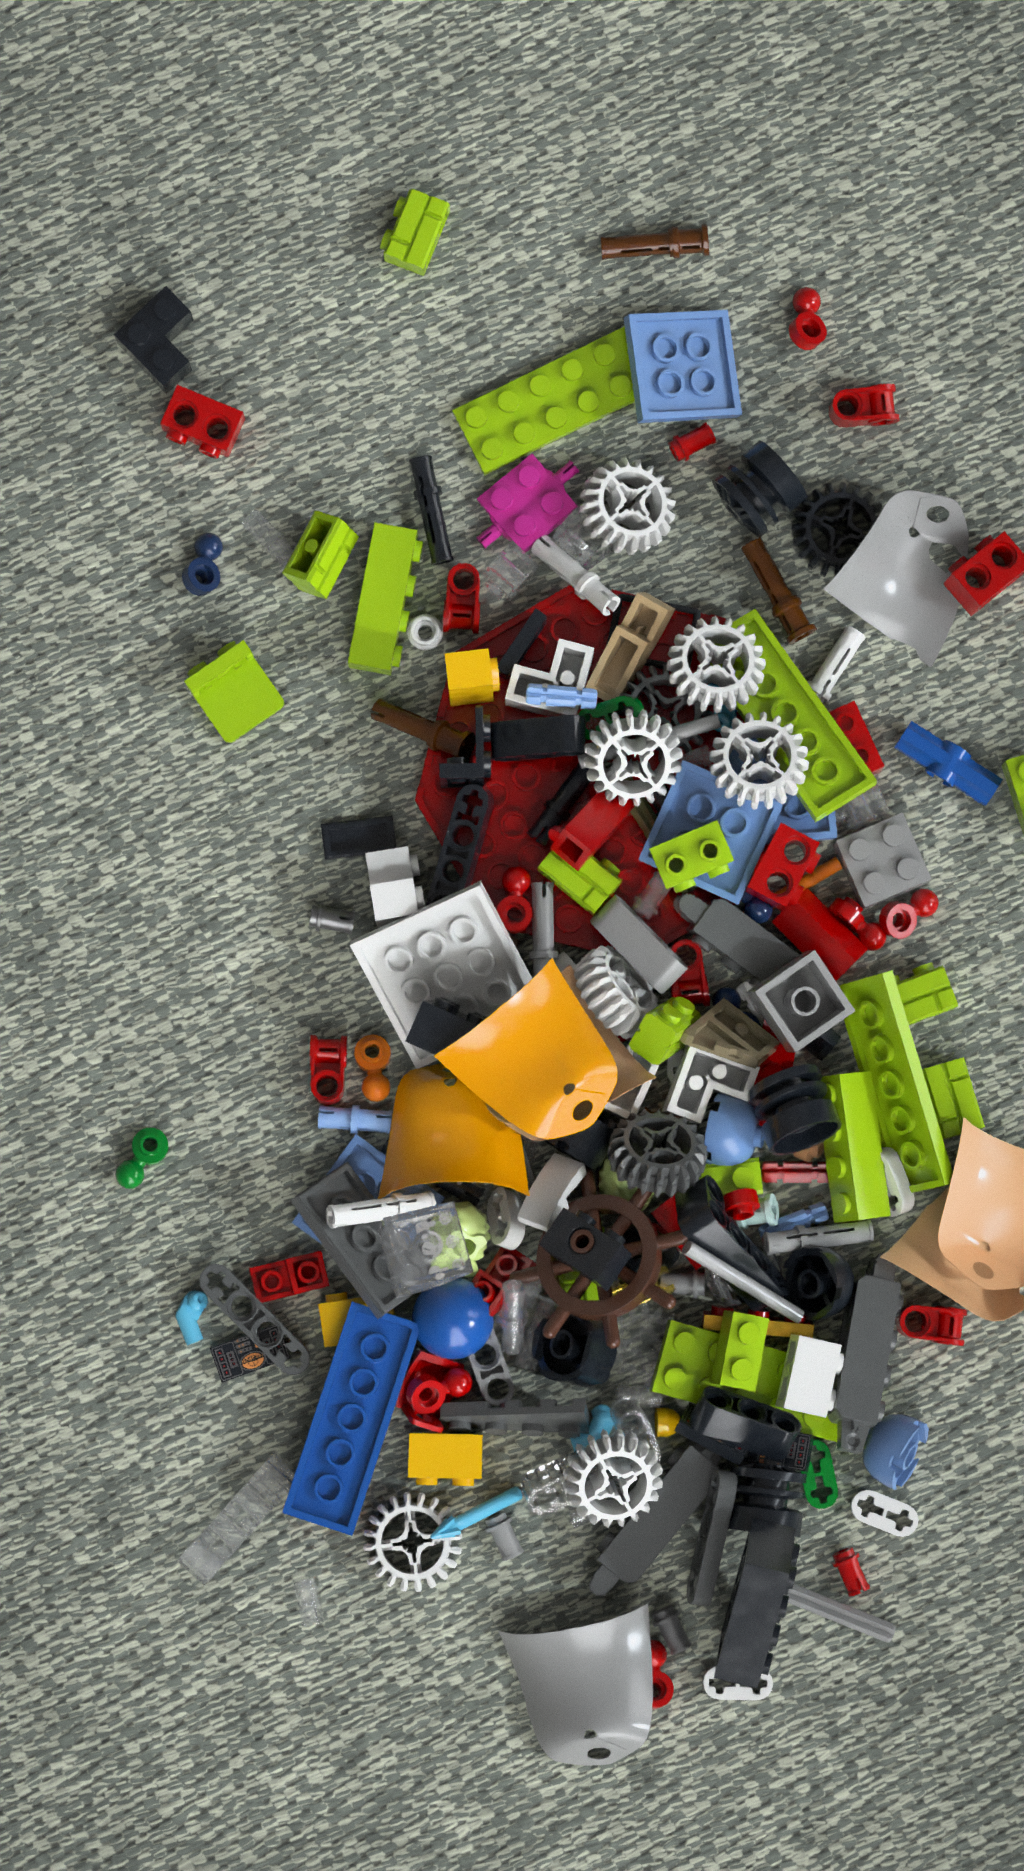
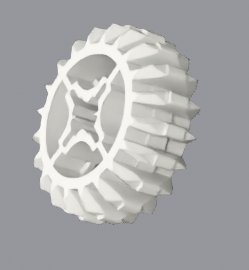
M627 457L622 458L618 464L612 460L608 461L604 468L598 467L593 472V477H589L585 481L584 486L587 489H584L580 494V499L585 503L580 506L579 512L589 515L584 519L583 526H593L594 530L591 532L590 538H596L598 535L603 538L601 548L607 547L612 543L615 554L620 553L624 547L628 555H633L637 549L643 553L647 552L651 545L657 546L662 541V536H666L670 532L671 527L668 524L675 519V514L669 510L675 507L676 501L666 498L672 492V487H662L661 483L664 480V475H659L655 478L652 475L653 465L643 470L640 459L635 460L631 466ZM625 484L632 485L637 489L629 488ZM604 494L607 496L605 500L610 506L609 515L604 506ZM646 498L651 508V519L648 517L650 513L645 507ZM633 500H636L630 510L625 509L622 513H619L625 503L630 504ZM617 524H624L628 526L631 530L625 529Z
M716 615L712 617L710 625H707L702 618L697 620L696 628L688 624L684 628V635L677 634L675 636L674 643L676 646H671L668 652V656L672 659L667 662V670L673 672L669 677L670 684H679L676 689L677 696L689 694L687 698L688 706L694 704L696 700L701 702V712L705 711L708 705H713V710L718 714L721 712L722 705L724 704L732 712L735 710L736 701L744 706L748 703V695H756L759 689L757 684L762 683L764 679V674L761 670H764L766 661L759 658L763 653L762 646L753 645L756 640L755 633L744 636L743 634L746 629L744 624L734 629L731 627V618L727 619L724 625L719 624ZM713 643H719L726 646H717ZM692 650H695L698 654L697 660L700 662L695 673L691 672L687 662V656ZM739 656L745 668V674L740 680L736 678L735 670L732 667L735 659ZM713 683L718 685L719 687H713L706 684Z
M628 708L625 712L626 718L620 719L619 715L613 712L611 715L612 724L601 720L599 727L602 732L591 730L590 739L593 743L585 744L584 750L589 756L585 757L583 762L584 767L589 768L587 772L588 780L596 781L594 788L598 793L606 790L605 797L609 802L619 795V804L622 806L627 803L628 798H633L634 805L638 807L642 797H646L648 802L653 803L655 801L653 793L656 791L665 796L667 789L664 783L675 785L676 779L673 773L681 771V763L677 760L683 757L682 749L677 747L680 743L678 735H670L672 727L669 723L660 726L661 718L657 714L648 721L647 711L644 709L640 711L638 717H633L632 710ZM627 735H643L634 740L625 737ZM613 744L618 756L612 761L613 765L607 770L603 760L606 751ZM660 746L663 751L662 759L656 770L653 771L648 760L654 755L653 750ZM626 753L628 755L634 754V757L636 754H639L640 763L638 760L632 762V759H630V762L627 761ZM630 776L640 778V780L627 781L624 779Z
M749 712L746 714L745 723H742L740 719L735 717L732 720L733 729L723 726L720 732L722 738L716 737L713 740V747L716 750L710 752L709 760L714 763L710 767L711 775L718 776L715 781L717 788L727 787L724 795L727 799L735 794L738 795L737 805L739 807L745 803V800H750L751 808L755 810L758 808L759 801H764L765 807L769 810L773 806V798L783 805L786 803V793L792 796L796 795L798 791L796 784H803L805 782L806 776L803 772L808 770L809 762L803 758L807 756L808 748L806 746H799L803 740L801 734L791 735L794 727L792 723L786 724L784 727L780 726L781 717L779 715L773 719V722L767 721V714L765 712L760 714L759 720H754L753 715ZM764 738L766 740L764 742H754L750 739ZM780 747L785 752L789 761V767L785 773L779 769L780 764L774 759ZM733 749L739 753V758L744 762L738 775L731 767L729 755ZM766 757L765 763L759 761L761 758ZM753 759H755L756 761H759V762H757L756 764L754 763V764L752 765ZM757 779H762L767 781L768 783L754 784L751 782Z
M601 945L596 949H592L575 965L576 987L581 991V998L586 1001L587 1009L592 1010L595 1014V1019H599L603 1023L604 1028H610L616 1036L620 1035L626 1040L632 1038L635 1032L640 1029L639 1025L646 1013L659 1006L657 1004L658 997L653 994V987L617 950L609 945L606 947Z
M618 1428L613 1437H609L608 1432L604 1429L601 1432V1439L595 1440L593 1436L588 1435L589 1445L585 1447L577 1443L575 1449L579 1456L568 1455L567 1461L570 1467L564 1468L563 1471L564 1478L567 1480L564 1482L563 1487L565 1493L569 1494V1504L577 1507L576 1511L580 1517L583 1518L588 1515L589 1521L593 1525L602 1518L603 1525L607 1528L610 1527L613 1520H617L619 1526L624 1527V1518L631 1516L633 1521L637 1522L639 1518L637 1512L642 1510L649 1513L650 1506L647 1501H658L659 1496L656 1489L662 1488L663 1485L662 1479L659 1477L663 1470L661 1464L657 1462L658 1456L656 1451L653 1449L649 1450L650 1446L646 1440L638 1441L637 1435L633 1432L624 1438L622 1430ZM622 1456L624 1458L616 1460L610 1457ZM598 1463L597 1471L589 1476V1481L585 1482L590 1470ZM606 1469L610 1471L612 1476H617L620 1487H617L614 1481L609 1480ZM640 1475L636 1486L628 1493L630 1484L637 1480L636 1476ZM606 1497L615 1498L613 1500H603Z
M410 1492L404 1493L405 1504L399 1505L396 1496L390 1497L393 1509L389 1511L385 1505L380 1504L377 1508L384 1517L380 1520L376 1516L371 1515L368 1519L372 1524L377 1525L376 1531L371 1529L364 1530V1536L374 1538V1543H368L363 1546L364 1551L375 1550L376 1556L370 1557L367 1560L368 1565H374L379 1561L382 1567L376 1571L375 1575L379 1578L386 1571L392 1574L386 1583L390 1587L395 1583L396 1578L403 1579L400 1585L401 1591L407 1590L408 1581H414L415 1591L420 1592L422 1590V1579L427 1580L430 1588L435 1587L436 1582L432 1575L436 1572L440 1578L446 1580L448 1574L442 1569V1566L444 1564L451 1568L457 1566L456 1561L448 1558L449 1553L461 1554L462 1548L451 1546V1540L462 1539V1533L455 1535V1537L432 1539V1541H425L423 1544L418 1545L416 1561L413 1559V1552L408 1551V1548L405 1549L403 1544H393L408 1538L410 1532L409 1522L412 1523L413 1532L418 1533L417 1536L421 1535L423 1539L430 1538L432 1533H424L418 1528L415 1511L429 1515L438 1525L444 1521L443 1517L450 1512L451 1509L448 1506L444 1507L440 1513L434 1509L439 1502V1499L436 1497L431 1500L429 1506L424 1505L425 1493L422 1492L418 1495L417 1503H411ZM404 1512L405 1529L403 1534L396 1538L382 1540L383 1532L388 1522L396 1515ZM436 1544H444L438 1561L429 1569L422 1571L421 1553L423 1549ZM400 1550L408 1556L411 1572L402 1571L392 1565L384 1551Z

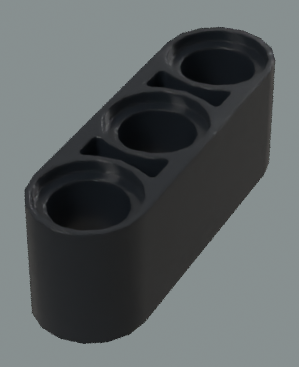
M558 715L491 723V760L510 762L586 754L584 750L586 744L585 716Z
M715 1386L704 1388L689 1416V1423L697 1432L774 1460L786 1458L802 1428L800 1421L789 1412Z

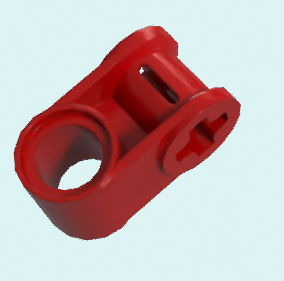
M877 384L839 391L829 406L828 414L830 420L835 425L846 428L865 425H891L899 422V414L895 413L893 393L896 392L895 384ZM842 401L851 403L854 406L855 414L850 416L841 414L837 404Z
M458 563L449 571L446 600H444L443 632H448L450 629L472 630L473 634H479L481 602H479L480 577L477 569L471 564ZM463 572L471 574L474 578V584L467 590L458 589L454 585L455 577Z
M680 940L671 949L676 952L679 947L688 946L695 953V961L692 965L687 966L688 969L670 986L672 997L686 998L693 1004H703L705 1007L710 1006L708 981L704 971L701 948L691 940ZM698 990V993L682 994L684 991Z
M317 1035L310 1036L311 1092L316 1101L323 1105H334L343 1097L345 1090V1068H347V1036L342 1035L340 1039H318ZM324 1079H333L338 1084L335 1094L328 1097L319 1094L317 1090L318 1084Z
M906 1306L902 1308L900 1315L896 1317L895 1324L898 1332L908 1338L929 1340L932 1343L964 1346L965 1341L961 1339L963 1318L968 1315V1310L943 1306ZM911 1311L917 1312L922 1318V1326L916 1332H911L905 1325V1318Z

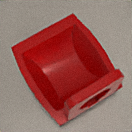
M420 1350L407 1369L395 1407L401 1408L409 1422L413 1425L442 1433L444 1426L439 1421L441 1407L430 1414L417 1412L407 1401V1387L414 1378L424 1374L432 1375L438 1381H442L449 1370L453 1368L464 1369L465 1365ZM425 1388L424 1390H422L421 1393H420V1395H422L423 1393H425V1391L427 1390V1388ZM446 1394L444 1403H450L453 1396Z

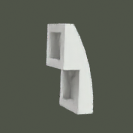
M554 1153L529 1190L530 1196H526L517 1216L518 1221L547 1232L563 1208L569 1209L566 1198L586 1176L587 1172L584 1163Z

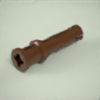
M702 224L700 228L678 229L677 226H672L668 229V232L601 237L602 260L670 254V257H674V259L679 258L681 254L702 253L704 256H709L707 224Z
M762 538L752 540L744 545L741 550L751 564L763 589L766 591L773 605L772 615L774 618H779L788 635L786 639L788 644H794L813 634L817 630L815 624L809 623L800 606L802 604L801 599L796 595H792L790 589H788Z
M379 698L372 707V710L378 712V714L371 713V719L425 741L429 749L435 752L442 750L454 757L469 758L474 750L476 735L471 731L462 732L450 727L448 721L436 720L434 722L387 702L383 698Z

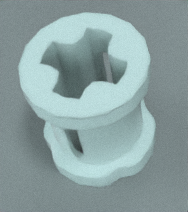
M773 1193L766 1194L765 1198H758L760 1207L756 1210L758 1212H754V1216L746 1220H736L741 1230L748 1229L749 1225L768 1223L770 1226L778 1225L779 1207Z

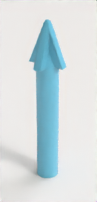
M514 1486L456 1517L451 1515L448 1519L445 1518L431 1534L430 1538H448L461 1534V1530L521 1500V1490Z

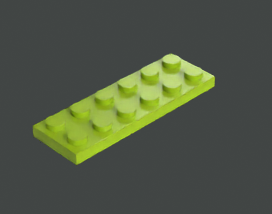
M625 326L452 410L484 476L635 402Z
M753 609L732 622L731 627L737 629L738 626L744 624L746 627L744 636L755 633L756 640L753 645L762 646L763 653L759 658L766 661L764 670H761L764 674V679L762 683L757 684L759 687L757 694L754 696L748 695V703L744 706L736 701L735 709L744 722L746 714L749 712L753 715L754 720H759L760 714L765 712L769 722H773V719L779 715L781 717V727L792 723L794 727L791 735H802L803 740L799 746H806L808 748V754L803 759L809 762L808 770L803 772L806 776L805 782L803 784H796L798 787L796 796L816 823L874 787L877 779L757 610ZM713 643L717 646H726L719 643ZM739 656L732 665L738 680L745 674L744 664ZM756 738L758 742H764L766 740L764 738ZM780 747L774 759L780 764L779 769L785 773L789 767V761L785 752Z
M893 970L839 985L855 1009V1012L846 1017L844 1022L859 1072L872 1071L881 1146L890 1147L897 1152L908 1177L911 1193L950 1184L953 1171Z
M668 1320L649 1391L696 1404L704 1388L707 1386L719 1387L793 1414L801 1423V1433L837 1442L838 1424L831 1423L827 1416L825 1418L775 1406L787 1352L764 1346L755 1392L710 1383L720 1333Z

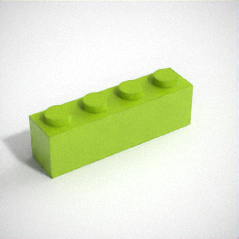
M374 522L348 657L349 668L391 675L393 667H400L403 646L397 645L399 632L407 631L410 611L404 610L406 596L413 598L417 576L411 575L413 562H420L423 541L417 540L418 533L415 529Z
M872 1071L824 1076L821 1081L826 1084L828 1090L822 1099H830L834 1103L842 1123L841 1128L832 1137L823 1142L834 1223L891 1216L884 1163L880 1155L882 1146Z

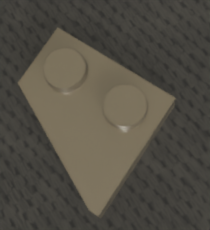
M725 998L686 1029L680 1039L685 1045L754 1069L771 1056L780 1041Z

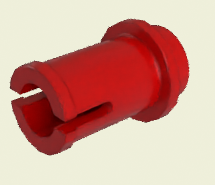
M705 422L680 437L678 435L673 436V440L668 443V446L677 462L681 460L686 462L690 460V455L716 443V438L710 426Z
M848 1547L832 1555L834 1559L832 1565L838 1568L849 1597L860 1594V1590L865 1592L870 1589V1585L867 1583L857 1559L860 1557L859 1552H854L853 1547Z

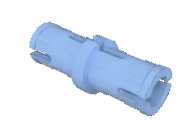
M352 1105V1108L319 1106V1129L350 1130V1134H358V1131L390 1134L392 1110L360 1109V1105Z

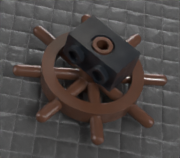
M585 1168L587 1174L580 1181L582 1198L569 1203L568 1210L563 1208L547 1232L543 1231L537 1249V1266L513 1271L509 1275V1281L512 1285L518 1286L540 1280L546 1293L558 1305L542 1329V1333L546 1338H554L569 1315L572 1314L582 1319L602 1320L606 1345L611 1349H615L620 1345L617 1317L636 1308L646 1297L665 1309L670 1310L675 1307V1297L655 1284L661 1270L662 1250L684 1245L688 1242V1238L683 1235L681 1230L658 1235L653 1223L641 1211L653 1192L647 1191L642 1195L640 1188H637L629 1201L618 1196L597 1194L593 1172L591 1169ZM600 1214L618 1215L610 1229L607 1228L603 1233ZM633 1223L641 1240L624 1244L626 1240L623 1238V1235ZM642 1255L637 1273L625 1266L631 1257ZM574 1271L578 1272V1277L568 1292H566L558 1279V1275ZM616 1278L628 1284L624 1290L613 1296L612 1284ZM592 1282L595 1283L599 1301L580 1300Z

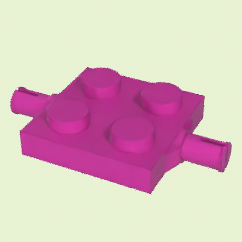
M530 454L477 498L478 503L489 514L492 525L477 536L476 539L486 549L502 535L505 539L513 542L524 555L532 548L538 538L541 540V536L551 533L578 510V506L566 493L563 485L579 473L578 468L569 460L561 469L553 473L544 468L533 454Z

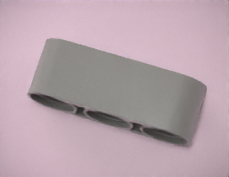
M616 894L590 920L591 924L659 993L663 994L688 969L687 965Z
M492 1329L486 1344L493 1346L496 1351L494 1362L484 1366L476 1361L475 1353L468 1357L483 1397L492 1405L499 1406L500 1403L511 1400L515 1389L495 1331ZM500 1378L508 1384V1395L502 1400H495L488 1394V1384L493 1379Z

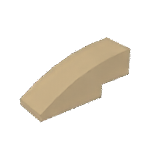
M646 592L637 593L621 625L616 626L585 688L596 689L597 697L604 701L619 697L622 692L626 693L628 691L627 681L634 682L636 679L635 673L643 668L669 623L675 608Z

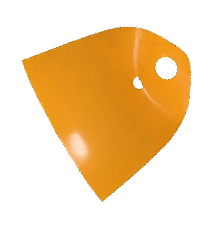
M553 958L522 989L490 1016L453 1044L434 1055L470 1090L506 1120L528 1134L548 1140L578 1133L593 1125L604 1109L617 1083V1067L609 1048L565 981ZM566 1084L575 1085V1089L568 1095H565L564 1086ZM589 1100L592 1103L589 1115L582 1120H575L573 1118L575 1107L580 1102Z
M442 1063L410 1070L402 1077L395 1096L385 1165L377 1199H381L393 1191L411 1185L459 1181L495 1184L530 1196L520 1133L493 1116L488 1110L486 1103L452 1072L442 1070L446 1068ZM445 1079H457L453 1086H447L444 1083Z

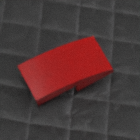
M501 1247L486 1270L479 1269L471 1281L474 1283L475 1288H480L487 1294L483 1301L491 1304L489 1306V1316L493 1317L521 1287V1285H512L509 1281V1275L513 1271L537 1265L533 1260L516 1249L508 1250Z
M321 1251L248 1269L254 1294L262 1303L330 1286Z

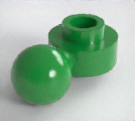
M149 1127L140 1130L134 1136L132 1141L134 1157L132 1160L123 1161L118 1165L115 1172L118 1184L126 1189L138 1187L144 1180L143 1168L145 1165H156L164 1160L168 1152V1140L162 1131ZM149 1139L157 1143V1148L151 1152L143 1147L144 1142Z

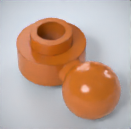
M378 1035L364 1036L357 1042L354 1050L357 1065L367 1072L368 1075L362 1082V1092L368 1100L379 1102L387 1098L391 1089L388 1078L382 1074V1070L390 1062L391 1050L388 1042L383 1037ZM369 1047H376L379 1050V1054L375 1058H370L366 1055V1050Z

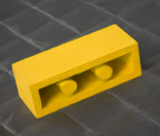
M488 648L445 653L451 706L494 701L493 692L500 691L497 658L489 657Z

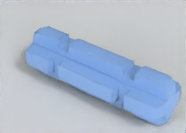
M533 683L528 684L526 687V703L541 705V702H545L546 706L575 708V705H580L581 709L592 710L597 706L598 693L596 689L582 688V691L577 690V687L548 685V688L542 687V684Z
M818 1202L808 1206V1210L803 1208L779 1218L778 1225L770 1226L768 1223L761 1225L758 1228L761 1239L764 1232L793 1230L795 1225H804L805 1228H809L812 1223L816 1225L828 1220L829 1214L825 1204Z

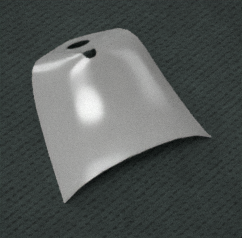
M905 490L896 493L888 500L858 548L823 589L891 640H898L916 649L920 661L932 667L947 638L960 603L943 584L951 573L949 571L945 573L930 559L929 548L932 542L954 545L961 554V557L965 556L968 559V528L963 511L954 499L928 492ZM933 506H942L949 511V517L945 521L935 522L927 517L926 512ZM910 527L917 529L920 534L916 537H911L909 534Z
M648 1604L607 1621L560 1631L537 1634H512L498 1631L519 1678L536 1738L547 1756L561 1763L584 1766L607 1765L624 1758L644 1744L650 1730L653 1704L652 1652ZM588 1729H592L597 1733V1736L586 1739L584 1734ZM594 1748L610 1750V1754L604 1758H591L587 1755L588 1751Z

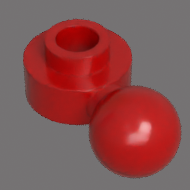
M804 287L799 289L793 296V307L799 315L790 323L789 335L794 344L799 348L813 350L825 340L827 329L822 319L815 314L821 305L819 293L813 288Z
M512 866L504 872L502 885L508 892V896L500 901L496 909L508 933L513 934L525 931L530 926L533 915L530 903L523 898V893L530 887L531 877L528 871L520 866ZM511 910H517L521 913V918L518 921L508 919L507 915Z
M919 889L912 894L910 904L899 901L889 902L880 912L879 925L887 936L897 939L907 938L915 930L917 916L929 917L937 911L939 905L938 897L932 890ZM896 914L897 920L893 924V917Z
M845 897L844 900L835 898L828 907V910L850 931L858 934V939L868 948V951H876L882 948L887 938L883 928L876 922L866 923L861 914L863 908L850 897Z
M737 1189L723 1196L726 1213L729 1217H733L734 1220L749 1219L754 1216V1212L760 1207L755 1189Z
M462 1368L449 1370L442 1381H438L432 1375H420L414 1378L408 1385L406 1398L417 1412L430 1414L442 1406L446 1394L453 1397L466 1395L472 1387V1378ZM425 1388H427V1390L425 1391V1393H423L422 1395H420L421 1391L424 1390Z
M651 1640L653 1684L658 1688V1695L653 1697L652 1709H658L670 1702L673 1697L674 1686L670 1677L661 1672L660 1668L666 1662L667 1650L661 1642Z

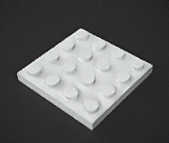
M481 881L431 903L412 915L401 917L351 940L350 943L352 951L416 1069L438 1060L434 1057V1054L405 1042L423 1001L434 1000L435 997L440 998L442 996L460 1004L459 1011L466 1015L469 1012L474 1013L475 1011L488 1017L532 979Z

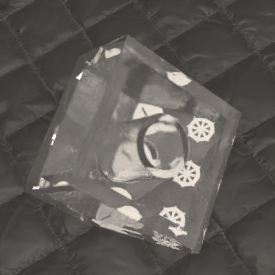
M454 1201L384 1217L377 1227L396 1298L431 1290L473 1273Z

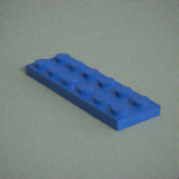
M354 1301L351 1302L282 1513L353 1536L418 1338L419 1329L416 1322L390 1313L377 1319L368 1306Z

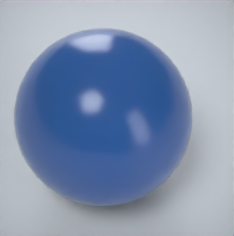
M446 1277L439 1283L432 1282L425 1287L417 1297L412 1311V1321L417 1323L419 1329L417 1339L420 1344L433 1355L451 1360L466 1358L479 1351L488 1341L494 1326V1316H489V1306L491 1304L483 1301V1298L487 1297L485 1291L476 1288L470 1280L460 1277Z

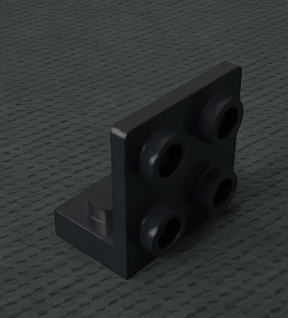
M475 705L476 763H469V758L450 757L447 758V763H439L441 788H463L469 784L484 786V778H491V751H484V742H491L490 715H483V705Z

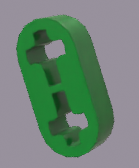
M619 696L598 703L593 710H581L577 715L585 716L586 739L591 740L590 733L591 730L594 731L593 729L586 728V723L590 721V714L593 718L605 717L606 722L612 724L611 715L613 712L622 711L623 703L626 706L633 707V717H638L640 711L644 709L641 701L632 696ZM598 724L596 726V731L602 732Z
M814 1440L813 1445H815L817 1451L824 1452V1458L818 1461L820 1472L814 1473L811 1462L808 1472L800 1471L802 1474H807V1483H802L805 1498L811 1506L818 1509H826L836 1502L838 1487L828 1446L824 1442ZM817 1476H821L824 1487L831 1488V1494L826 1495V1502L820 1503L819 1498L811 1496V1491L817 1488L815 1480Z

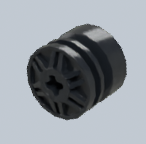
M759 440L741 456L743 465L747 470L745 474L737 467L730 465L726 468L730 480L719 474L712 480V483L723 505L734 519L755 536L761 538L768 531L763 519L772 526L779 522L776 512L772 507L773 505L789 514L808 496L801 482L782 458L765 442Z
M804 1064L778 1071L756 1083L748 1091L747 1097L749 1102L755 1107V1117L760 1121H766L762 1125L761 1132L770 1153L773 1155H787L809 1149L832 1137L841 1128L842 1123L834 1103L830 1099H822L827 1094L828 1088L821 1081L822 1074L816 1065Z
M752 1462L740 1466L731 1465L730 1471L735 1472L739 1476H746V1484H737L736 1492L744 1495V1502L734 1503L728 1529L749 1531L752 1518L796 1528L795 1537H801L803 1513L788 1508L787 1505L788 1500L805 1498L804 1492L789 1491L790 1482L807 1483V1474L797 1472L788 1466Z

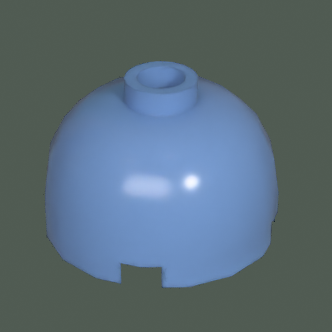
M719 1092L714 1099L715 1102H721L718 1112L710 1110L705 1132L704 1145L707 1146V1152H711V1156L707 1157L706 1163L733 1166L751 1158L755 1147L762 1148L765 1139L761 1132L760 1120L754 1114L755 1107L749 1102Z
M891 1414L883 1417L880 1423L877 1422L876 1426L869 1429L862 1457L865 1468L870 1475L881 1484L893 1490H897L896 1485L902 1487L912 1475L920 1459H914L919 1441L925 1444L927 1442L929 1431L927 1424L908 1415Z

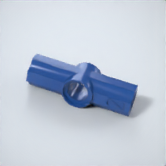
M913 721L910 722L894 747L926 768L925 772L931 777L935 774L944 780L942 784L950 788L956 787L984 806L987 805L1003 780L972 760L971 755L960 746L948 740L942 741Z

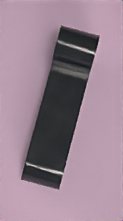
M476 784L466 785L459 791L456 797L426 906L438 901L443 896H449L472 884L494 807L493 794L484 786ZM477 792L478 798L483 799L482 806L474 807L472 817L479 818L478 823L462 819L463 814L471 816L473 805L468 803L469 796H476ZM464 826H469L474 834L472 842L467 846H462L457 839L458 831ZM454 861L460 862L464 869L462 877L457 881H452L447 874L449 864Z
M706 1175L699 1179L695 1187L689 1186L685 1194L681 1192L675 1193L678 1224L683 1235L688 1238V1241H692L782 1298L789 1294L788 1285L780 1271L726 1213L722 1191L711 1176ZM725 1280L754 1312L767 1307L766 1304Z

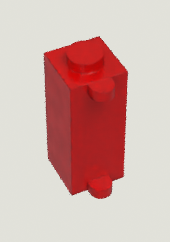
M593 784L589 788V793L593 798L564 829L559 826H553L548 831L549 838L554 842L550 849L575 870L579 871L631 813L635 805L630 798H628L624 806L619 804V795L609 802L605 797L606 790L598 793Z
M808 888L802 892L795 907L788 903L785 910L781 911L772 921L802 953L815 950L835 981L868 950Z

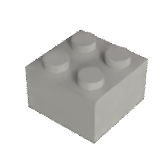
M903 812L836 840L833 845L856 900L863 908V911L928 884L932 879Z
M815 950L803 952L747 991V994L786 1052L796 1053L855 1012V1009Z

